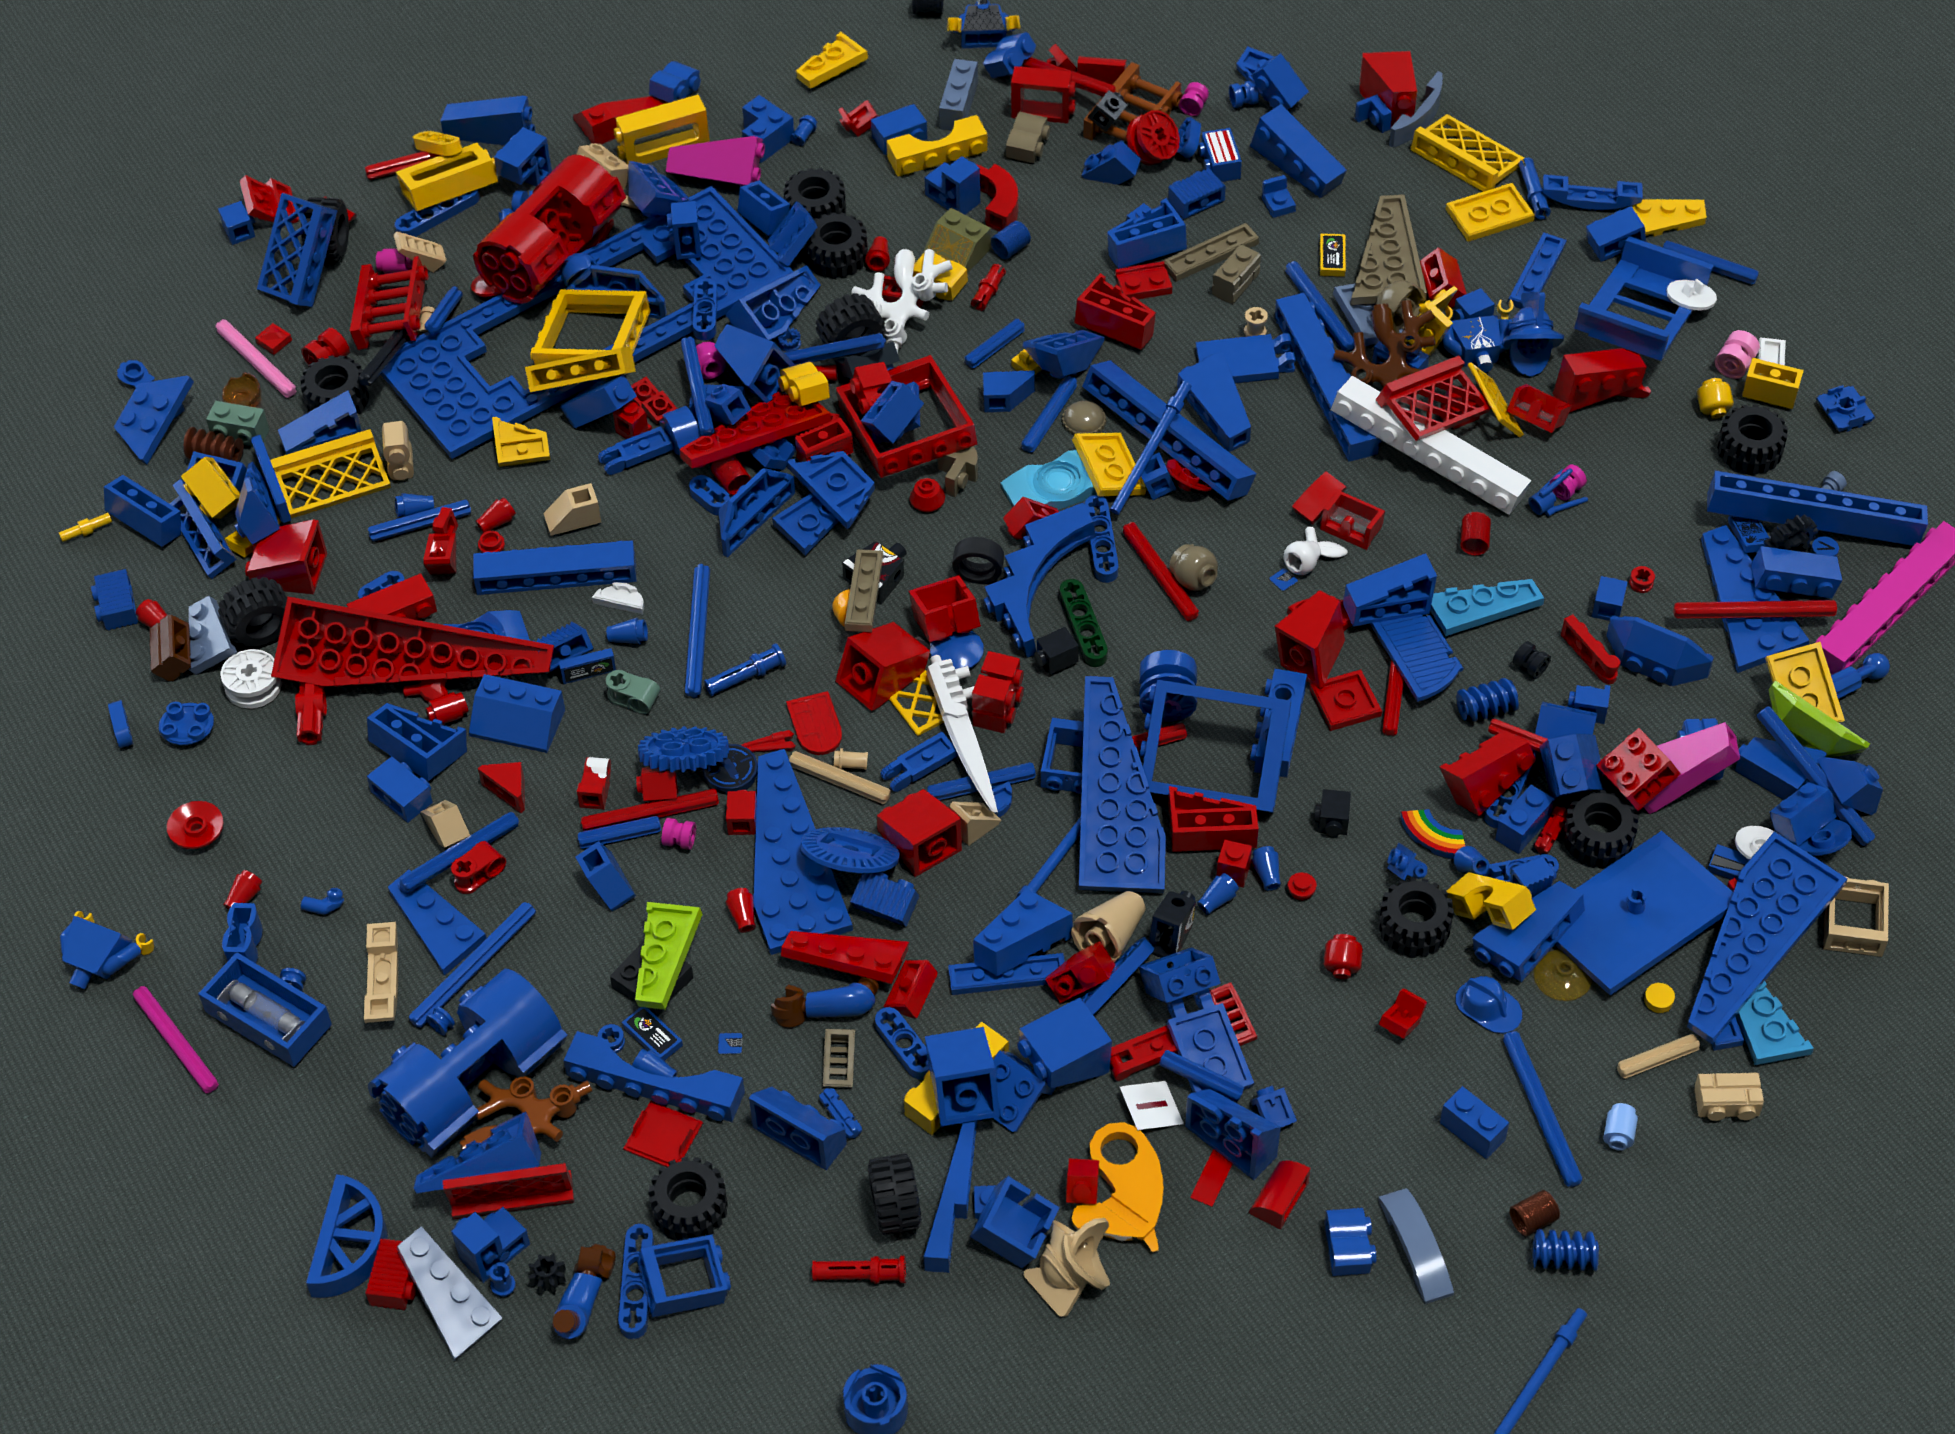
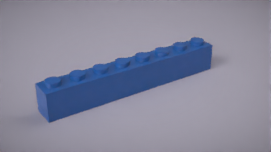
M1305 293L1277 299L1275 319L1283 334H1290L1292 341L1290 348L1294 352L1295 358L1348 461L1377 455L1379 443L1382 442L1381 439L1331 411L1337 392L1350 379L1351 375L1344 370L1343 361L1334 360L1335 350L1331 337H1327L1323 321L1317 318L1313 302L1308 301Z
M1112 361L1090 366L1082 387L1150 439L1167 410L1166 403ZM1180 414L1175 415L1158 445L1227 500L1247 495L1257 474Z
M1715 471L1707 492V512L1785 524L1787 519H1794L1796 515L1801 518L1805 514L1817 525L1816 528L1821 531L1912 546L1917 542H1921L1928 526L1926 505Z

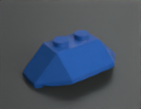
M629 161V197L643 215L655 218L656 215L667 216V214L671 213V203L691 201L678 185L665 175L658 173L653 165Z
M591 265L567 287L568 290L646 291L651 310L648 318L662 319L667 316L665 299L641 271Z
M1078 330L1075 333H1058L1023 342V348L1041 369L1049 371L1053 377L1065 378L1067 375H1076L1077 372L1087 370L1103 344L1105 337L1085 330Z
M762 468L749 482L742 485L732 498L721 505L719 520L723 555L728 558L795 494L794 476Z
M1611 617L1607 638L1615 655L1620 659L1621 666L1669 686L1708 678L1714 657L1705 653L1700 646L1689 638L1638 617Z

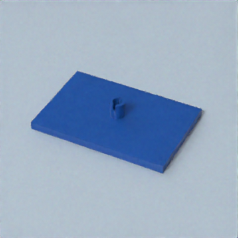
M1660 831L1575 889L1583 894L1585 911L1556 942L1555 946L1611 995L1726 916L1733 891L1663 831Z

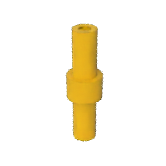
M109 513L91 520L86 518L77 522L78 525L59 532V536L62 542L80 535L84 537L94 533V529L112 523V519Z

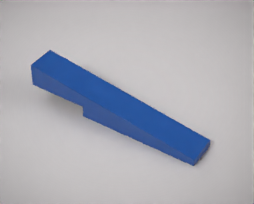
M977 1120L962 1124L925 1251V1271L949 1273L955 1218L967 1219Z

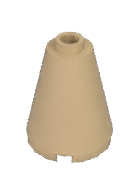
M1126 891L1078 916L1073 922L1074 927L1071 928V935L1077 948L1081 951L1101 941L1113 962L1119 959L1146 908L1142 897L1137 893Z

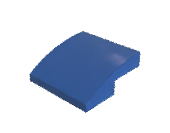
M796 201L768 239L769 246L778 253L780 261L789 266L817 229V225L807 210Z

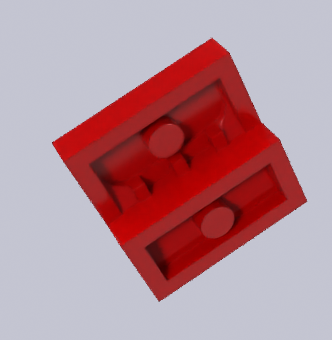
M247 175L240 180L247 213L258 219L274 222L281 193L292 195L290 186L273 178H270L266 184ZM288 201L286 208L288 216L296 211L291 201ZM299 217L292 220L291 223H297Z

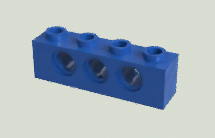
M1274 669L1273 678H1267L1265 695L1292 702L1280 777L1287 778L1306 690L1307 674ZM1261 708L1260 716L1264 717L1263 723H1257L1255 738L1259 739L1258 745L1253 744L1250 760L1255 761L1254 772L1262 773L1272 709Z

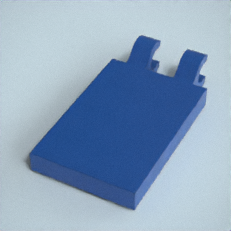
M1288 333L1281 334L1275 339H1272L1271 334L1196 342L1198 363L1206 356L1214 355L1221 351L1225 356L1234 383L1279 378V372L1291 373L1295 371L1294 362H1296L1294 352H1291L1290 344L1292 341ZM1281 353L1283 355L1279 358H1276L1275 354Z
M1209 988L1199 991L1197 995H1194L1196 1004L1200 1009L1198 1011L1187 1014L1182 998L1167 1003L1169 1013L1173 1017L1167 1021V1026L1177 1048L1178 1055L1243 1085L1244 1090L1253 1087L1254 1081L1223 1003L1214 1005ZM1188 1079L1193 1092L1208 1089Z

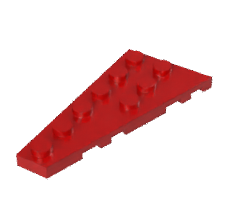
M778 391L772 395V400L768 403L759 402L752 406L751 410L734 425L730 424L726 427L720 425L715 428L713 435L701 436L680 448V456L692 469L701 468L716 460H725L731 455L748 452L755 447L772 444L778 439L795 436L799 432L814 429L815 427L818 428L819 425L822 426L824 423L831 422V414L819 402L798 406L795 401H791L786 392L782 394Z

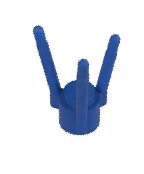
M1571 468L1550 484V481L1556 476L1554 475L1536 494L1528 499L1531 509L1537 515H1542L1545 512L1549 517L1555 512L1588 501L1587 497L1554 506L1556 496L1552 490L1573 472ZM1561 469L1556 475L1561 474L1563 469Z

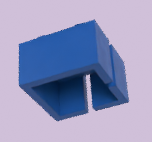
M1007 1176L994 1187L970 1237L1020 1268H1023L1036 1258L1046 1237L1044 1233L1050 1229L1060 1207L1037 1193L1024 1202L1022 1206L1018 1203L1026 1198L1031 1190Z

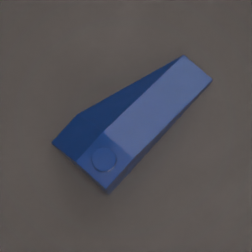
M806 265L739 299L725 315L734 327L771 341L788 329L821 285Z
M524 1112L490 1130L493 1135L483 1142L477 1143L473 1140L466 1145V1148L459 1154V1157L448 1156L417 1175L414 1184L416 1193L443 1189V1180L538 1167L540 1165L541 1151L527 1113Z

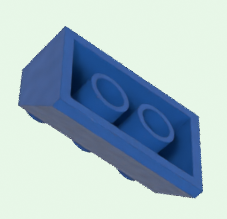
M484 674L474 696L469 736L547 753L565 713L562 691Z
M769 1087L752 1093L749 1097L754 1129L826 1171L847 1144L846 1130L840 1122L835 1119L829 1120L811 1105L804 1106L786 1091L780 1092L773 1087Z

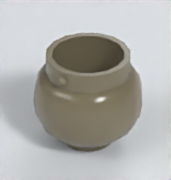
M1185 544L1179 547L1172 555L1170 571L1181 586L1190 591H1200L1213 584L1216 580L1218 562L1215 555L1205 547Z

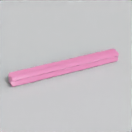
M223 319L217 322V332L284 397L290 398L296 394L295 385L227 320Z

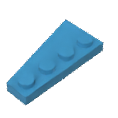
M1533 579L1500 582L1495 587H1486L1483 584L1473 585L1472 589L1457 590V587L1446 588L1445 592L1433 594L1430 612L1445 636L1541 606L1544 603V597Z

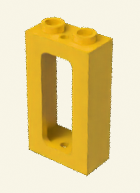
M699 94L616 118L617 128L614 129V134L620 145L616 146L619 159L624 160L627 165L629 161L647 164L668 158L669 147L710 142L707 112ZM693 124V129L634 145L635 140L638 138Z
M478 143L463 147L462 151L458 154L451 156L441 155L396 172L402 194L416 211L498 182L494 158H490L486 149L483 150Z

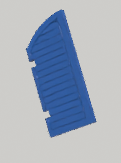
M1418 615L1370 624L1417 702L1443 691L1455 680L1459 672L1464 670L1457 657H1448L1453 651L1430 615L1424 617Z

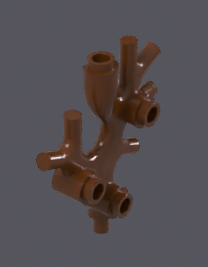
M1411 300L1402 301L1404 330L1401 333H1396L1393 326L1392 310L1388 304L1374 305L1373 311H1371L1373 329L1378 340L1389 351L1387 361L1383 364H1374L1367 359L1363 332L1353 334L1355 347L1352 352L1336 349L1334 360L1351 364L1354 367L1352 376L1359 379L1360 373L1365 372L1366 377L1359 379L1360 381L1369 386H1372L1374 382H1378L1383 388L1387 383L1420 371V369L1412 368L1406 363V356L1419 354L1423 347L1435 346L1434 335L1421 337L1418 334L1422 326L1435 319L1431 309L1415 317L1412 311ZM1408 340H1415L1413 345H1406Z

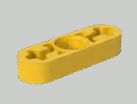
M424 131L413 136L417 150L442 156H451L462 151L460 138L434 131Z

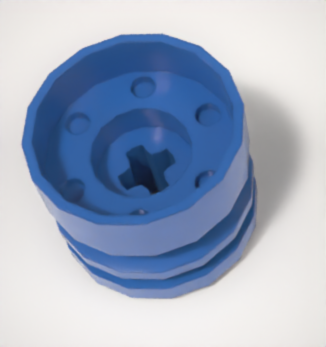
M1162 650L1147 655L1141 661L1139 669V707L1142 713L1145 715L1147 713L1152 714L1153 702H1149L1151 685L1156 686L1157 680L1196 686L1197 665L1192 657L1176 650ZM1167 693L1162 721H1178L1191 716L1196 710L1197 698Z

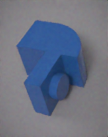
M687 406L662 414L664 420L659 421L660 426H663L666 433L669 434L676 454L680 455V448L702 436L697 422Z

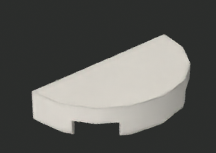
M612 583L613 586L606 587L603 590L598 589L592 597L594 604L642 615L644 612V601L641 594L637 591L636 587L627 583Z

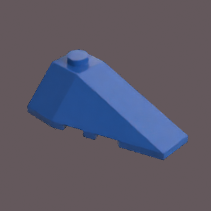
M253 461L247 466L235 511L238 522L235 524V527L242 538L247 537L252 545L280 529L266 480Z

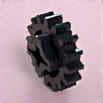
M1804 514L1800 518L1796 515L1794 519H1787L1785 524L1776 526L1769 534L1771 538L1764 541L1766 545L1764 547L1806 552L1811 547L1810 541L1817 538L1815 534L1819 530L1810 517Z

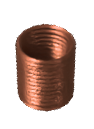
M1541 1190L1511 1206L1509 1211L1514 1226L1524 1236H1529L1538 1229L1544 1228L1560 1218L1558 1204L1553 1196L1545 1190Z

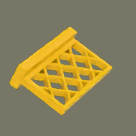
M1448 114L1426 129L1421 126L1416 129L1410 149L1483 192L1494 189L1496 183L1519 168L1518 163L1520 160L1524 164V157ZM1448 124L1449 126L1455 129L1444 128L1443 126ZM1446 136H1457V139H1446ZM1463 137H1471L1474 140H1466ZM1465 147H1476L1477 150H1466ZM1482 148H1490L1493 151H1483ZM1485 158H1495L1496 161H1485ZM1502 159H1509L1513 162H1502Z
M371 429L270 460L286 500L291 519L391 488ZM373 453L374 458L370 465L358 461L361 455ZM342 461L350 463L345 472L334 469L335 464ZM354 466L366 470L361 479L350 475ZM316 469L325 471L320 480L308 475L312 470ZM371 472L380 475L383 480L376 484L366 482ZM329 474L341 478L336 487L324 483ZM296 477L299 481L292 488L284 485L283 479ZM346 480L358 484L355 490L350 492L341 490ZM305 481L316 485L311 495L299 491ZM321 488L332 492L330 497L324 500L316 496ZM295 496L307 500L304 506L295 509L292 508L291 503Z

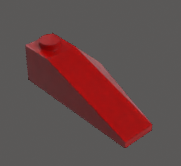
M654 96L606 102L573 115V119L591 143L602 145L616 139L614 129L617 128V117L669 102Z

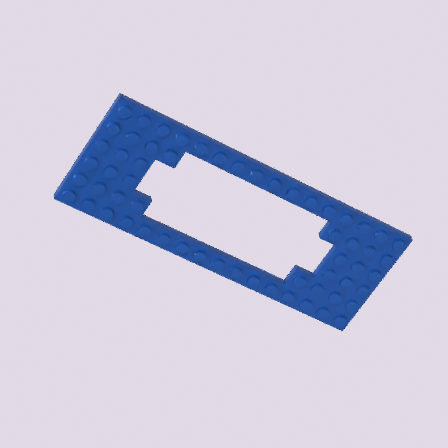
M712 186L689 197L691 201H696L701 244L700 258L684 259L700 276L683 285V292L692 303L643 328L633 353L634 362L693 332L694 285L698 280L709 278L716 282L718 319L725 315L739 299L793 272L789 266L780 261L779 256ZM656 215L655 218L650 217L582 253L591 255L596 260L598 266L610 267L644 249L656 263H659L676 254L675 246H670L669 231H673V228L668 229L667 216ZM560 271L527 303L508 301L502 297L504 294L502 293L443 323L435 334H429V331L416 337V341L410 340L406 342L382 371V377L451 459L494 437L492 417H498L501 421L513 425L515 423L519 424L599 380L530 392L529 389L524 390L512 375L489 386L469 363L470 360L487 352L486 345L478 337V334L558 294L560 289H567ZM704 290V297H708V290ZM704 306L701 307L699 311L708 312L712 308ZM614 344L603 350H612Z

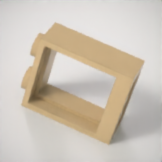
M1846 877V885L1824 910L1823 949L1882 957L1888 943L1889 883ZM1835 899L1876 904L1875 930L1835 925Z

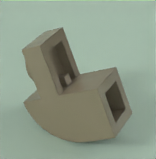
M974 446L938 458V470L947 472L945 476L947 495L956 497L959 490L965 488L968 480L977 481L978 455Z

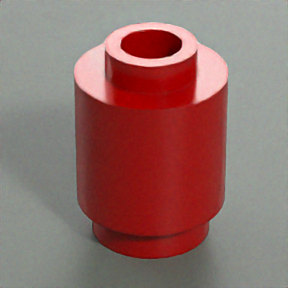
M452 692L428 701L429 707L425 708L429 721L437 719L442 721V725L463 718V714L469 712L461 692L457 694Z

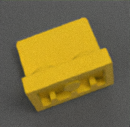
M1455 286L1447 291L1441 290L1433 299L1434 301H1426L1419 309L1420 315L1431 309L1435 316V319L1422 326L1418 331L1421 337L1434 335L1435 346L1423 347L1421 350L1429 356L1433 354L1453 324L1442 312L1458 289ZM1410 339L1408 341L1413 345L1415 340Z

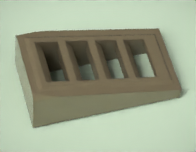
M825 1029L823 1088H853L855 1030ZM831 1043H848V1047H831ZM831 1053H846L848 1058L831 1057ZM830 1064H848L847 1068H830ZM830 1074L847 1075V1080L830 1079Z

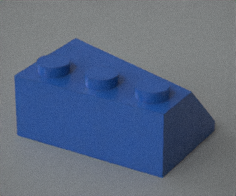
M1211 1089L1193 1092L1187 1097L1185 1127L1251 1179L1255 1180L1277 1158L1281 1127Z

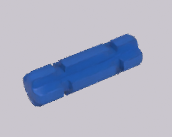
M833 1088L823 1090L819 1095V1099L825 1107L828 1105L827 1110L833 1119L843 1125L847 1138L854 1139L858 1137L862 1132V1127L857 1120L853 1121L855 1117L842 1099L838 1100L839 1095Z

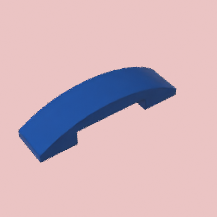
M1543 175V193L1569 206L1593 210H1609L1628 207L1642 202V183L1617 181L1616 189L1568 185L1567 176Z

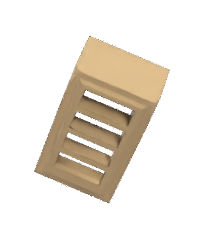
M401 232L394 234L398 252L412 261L414 256H419L422 265H425L427 270L434 273L446 262L444 250L440 244Z

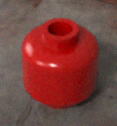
M1334 935L1333 939L1325 944L1324 967L1326 970L1332 972L1333 977L1339 979H1349L1351 974L1357 973L1362 967L1363 947L1361 943L1356 941V937L1352 935Z

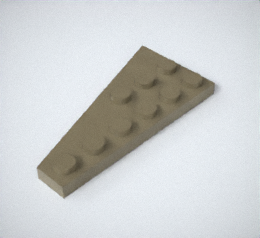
M1404 194L1380 196L1373 226H1371L1369 240L1366 244L1355 290L1352 294L1351 305L1376 304L1378 292L1394 281H1408L1424 290L1426 300L1427 291Z

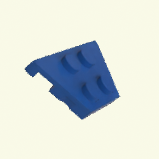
M190 376L138 384L114 425L117 432L144 464H148L192 387L194 381Z
M844 451L833 452L829 455L811 456L810 461L796 463L795 459L787 461V468L846 529L851 527L875 490L874 481Z

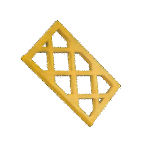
M1468 363L1471 373L1498 422L1518 437L1523 436L1524 434L1515 417L1507 412L1508 405L1495 381L1473 363Z
M926 670L920 674V677H916L912 681L918 683L915 693L898 691L889 699L917 736H921V734L944 723L942 715L935 714L937 707L936 698L920 694L922 684L931 687ZM898 697L913 699L911 708H903L897 700ZM917 701L933 702L930 713L915 710ZM913 716L928 718V721L925 725L918 727L912 718Z

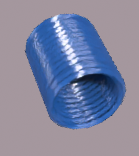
M1013 221L991 238L994 252L1003 259H1009L1031 242L1029 230L1019 221Z

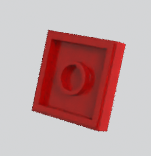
M1361 669L1329 678L1321 688L1312 683L1310 684V691L1330 731L1375 719L1382 715V710Z

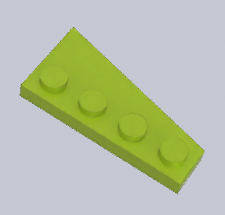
M647 902L646 911L648 917L647 922L644 924L645 941L644 946L641 948L642 966L639 968L635 1001L639 1007L665 1010L703 913L700 907Z

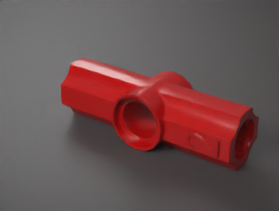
M300 682L299 694L295 695V709L298 717L297 739L306 745H315L318 741L322 740L323 716L327 715L325 687Z

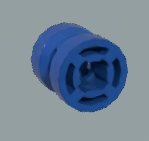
M1254 80L1245 81L1243 85L1238 83L1229 85V97L1233 108L1242 107L1245 103L1251 105L1259 102L1258 88Z

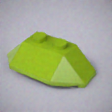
M1776 680L1768 689L1772 709L1803 746L1823 750L1827 753L1826 757L1828 758L1861 753L1869 747V742Z

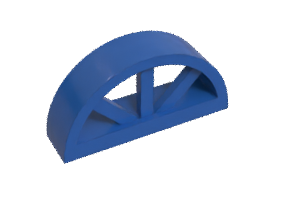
M336 1174L306 1282L311 1297L323 1298L340 1295L366 1281L371 1275L380 1239H387L388 1236L386 1223L374 1194L365 1185L347 1176ZM351 1198L359 1201L348 1209ZM368 1209L375 1217L374 1232L343 1229L344 1224ZM340 1239L370 1243L363 1255L353 1264L338 1245ZM334 1258H336L344 1270L330 1275Z

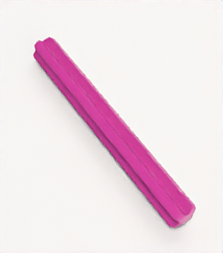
M141 986L139 989L134 990L133 996L135 1001L201 1089L207 1094L218 1088L216 1078L147 987Z

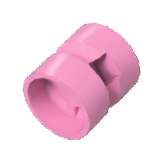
M1741 330L1732 332L1724 343V347L1721 348L1715 358V366L1718 371L1724 376L1733 379L1743 377L1750 367L1752 358H1755L1759 352V341L1749 332Z

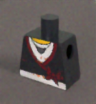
M873 542L862 549L884 552L877 603L880 605L904 577V561L902 558L907 555V552L900 543H895L891 548L887 549L879 542ZM856 553L842 562L843 579L850 584L852 582Z
M1173 891L1167 893L1152 917L1149 942L1154 947V951L1151 954L1162 958L1181 950L1193 925L1196 901L1192 893L1188 891H1181L1180 894ZM1172 926L1174 929L1169 935L1167 929Z

